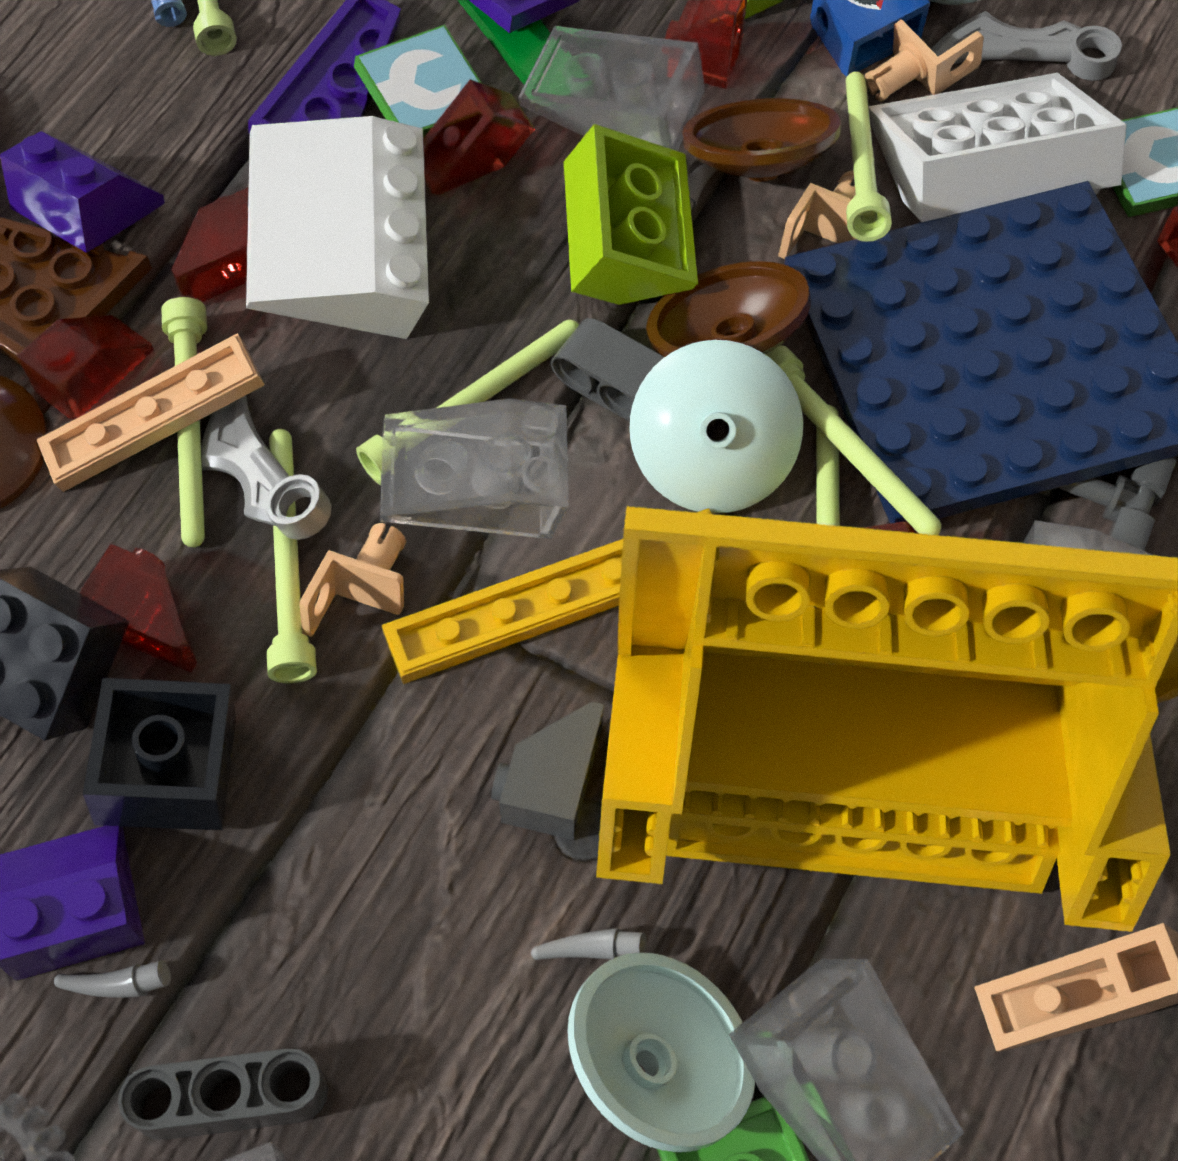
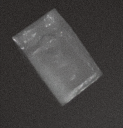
M554 26L518 97L521 106L582 136H585L593 124H597L678 151L683 141V127L693 118L705 91L699 46L696 42Z
M502 399L386 414L384 416L380 522L552 539L569 508L566 405L519 399Z
M820 959L729 1034L761 1093L818 1161H935L964 1133L868 959Z

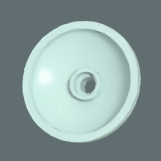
M728 340L695 342L683 346L664 357L651 369L641 383L630 415L632 450L646 479L659 493L673 503L698 512L707 508L710 509L711 513L738 511L750 507L769 496L779 487L791 471L797 459L803 436V416L800 401L785 372L762 352L750 346ZM714 419H723L729 426L727 436L719 441L710 439L706 433L708 424Z
M630 953L613 958L601 965L586 979L578 990L571 1006L568 1021V1043L571 1059L586 1094L603 1116L616 1128L649 1147L671 1152H690L717 1143L741 1122L750 1106L754 1093V1054L747 1031L735 1008L708 978L687 964L664 955ZM639 1064L644 1068V1070L646 1071V1073L641 1069V1067L639 1066Z

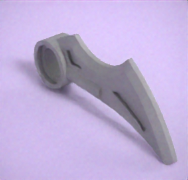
M984 11L952 29L931 50L937 56H940L974 32L979 31L984 36L981 61L1026 60L1066 62L1068 69L1074 75L1082 79L1094 81L1102 80L1113 73L1121 52L1122 43L1115 32L1106 27L1086 26L1081 28L1063 20L1044 28H1019L1001 22L987 11ZM1085 48L1099 49L1106 57L1099 59L1090 58L1081 50ZM969 52L961 55L953 65L963 63Z
M246 395L211 414L201 443L202 470L222 471L238 479L244 491V515L246 517L276 526L282 534L291 539H305L318 533L327 524L331 515L332 505L328 496L310 476L301 474L288 475L258 434L250 415ZM303 497L311 498L308 508L302 514L295 517H286L287 510L294 501Z

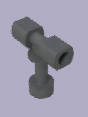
M1170 457L1133 467L1130 477L1126 478L1120 475L1115 485L1097 478H1091L1057 488L1106 506L1102 518L1113 521L1103 551L1143 554L1155 519L1149 513L1152 506H1157L1163 497L1176 460ZM1051 489L1038 493L1048 497Z

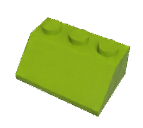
M593 124L564 161L571 292L620 305L692 290L698 284L686 154Z

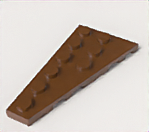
M0 217V352L42 379L152 269L148 256L129 251L127 256L105 251L102 244L86 253L63 239L53 237L52 233L44 228Z

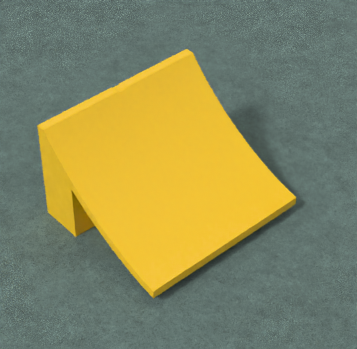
M626 506L619 597L618 657L602 796L596 878L663 884L666 856L1042 894L1057 859L1064 925L1133 931L1171 855L1150 732L1159 714L1158 703L1178 696V558Z

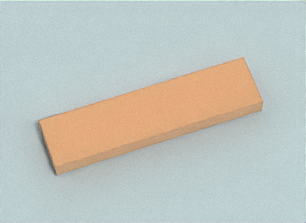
M237 333L38 438L37 442L54 484L65 492L259 389L265 384L244 341Z

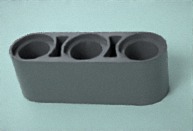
M587 318L579 324L553 356L550 364L555 375L568 387L630 422L632 405L641 383L651 369L664 357L596 319Z
M279 1049L153 1065L138 1069L122 1085L118 1105L120 1114L125 1121L142 1134L154 1140H171L301 1123L310 1120L325 1105L329 1087L326 1076L309 1054L299 1049ZM296 1070L309 1073L311 1078L310 1086L303 1097L293 1102L279 1100L278 1086L283 1077ZM238 1079L241 1084V1093L237 1102L227 1110L213 1111L210 1099L214 1088L222 1081ZM162 1087L170 1088L172 1098L166 1113L157 1119L145 1120L142 1109L147 1096L156 1089Z

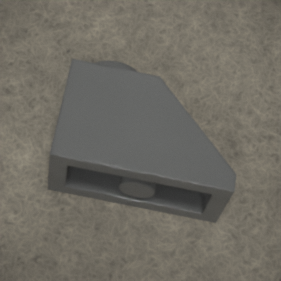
M592 701L515 745L510 765L499 764L492 788L491 799L500 801L501 823L574 840L603 729L604 704Z

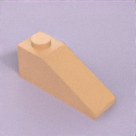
M1161 923L975 986L974 988L996 1051L1001 1052L1137 1017L1177 1004L1178 933L1166 924Z

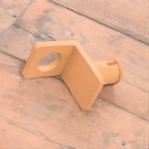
M899 20L894 24L893 53L895 56L874 70L865 74L866 85L872 95L880 90L876 94V99L880 102L886 100L888 96L914 79L920 81L932 95L939 94L980 66L984 36L979 31H976L940 56H937L903 20ZM969 52L965 61L959 67L950 71L954 62L961 55Z
M854 171L845 172L838 181L834 191L813 183L809 184L787 219L778 257L785 259L790 254L804 230L835 243L855 239L848 231L846 216L847 206L856 195L855 186H850L854 180Z
M375 524L372 526L369 537L356 559L328 550L300 600L299 606L303 634L310 637L314 635L336 594L399 615L404 608L403 576L390 571L400 551L404 549L406 544L405 536L401 531L391 526L383 540L381 536L386 529V524Z

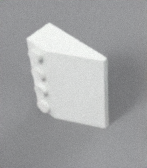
M1059 73L868 106L870 124L901 199L921 222L1089 181L1095 194L1099 193L1102 188L1118 186L1122 182L1127 125Z
M374 116L252 125L249 147L246 308L407 339L429 304L423 128Z

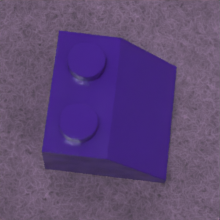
M42 131L25 138L21 143L0 154L10 208L86 253L165 204L164 195L91 154Z
M102 826L0 854V969L15 981L145 944L123 826Z

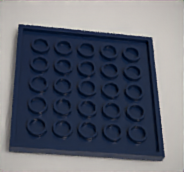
M1089 181L890 230L884 237L875 241L865 242L854 239L785 257V265L799 271L807 280L811 293V307L805 321L849 427L938 519L1178 456V342ZM876 489L892 530L910 527L911 525Z

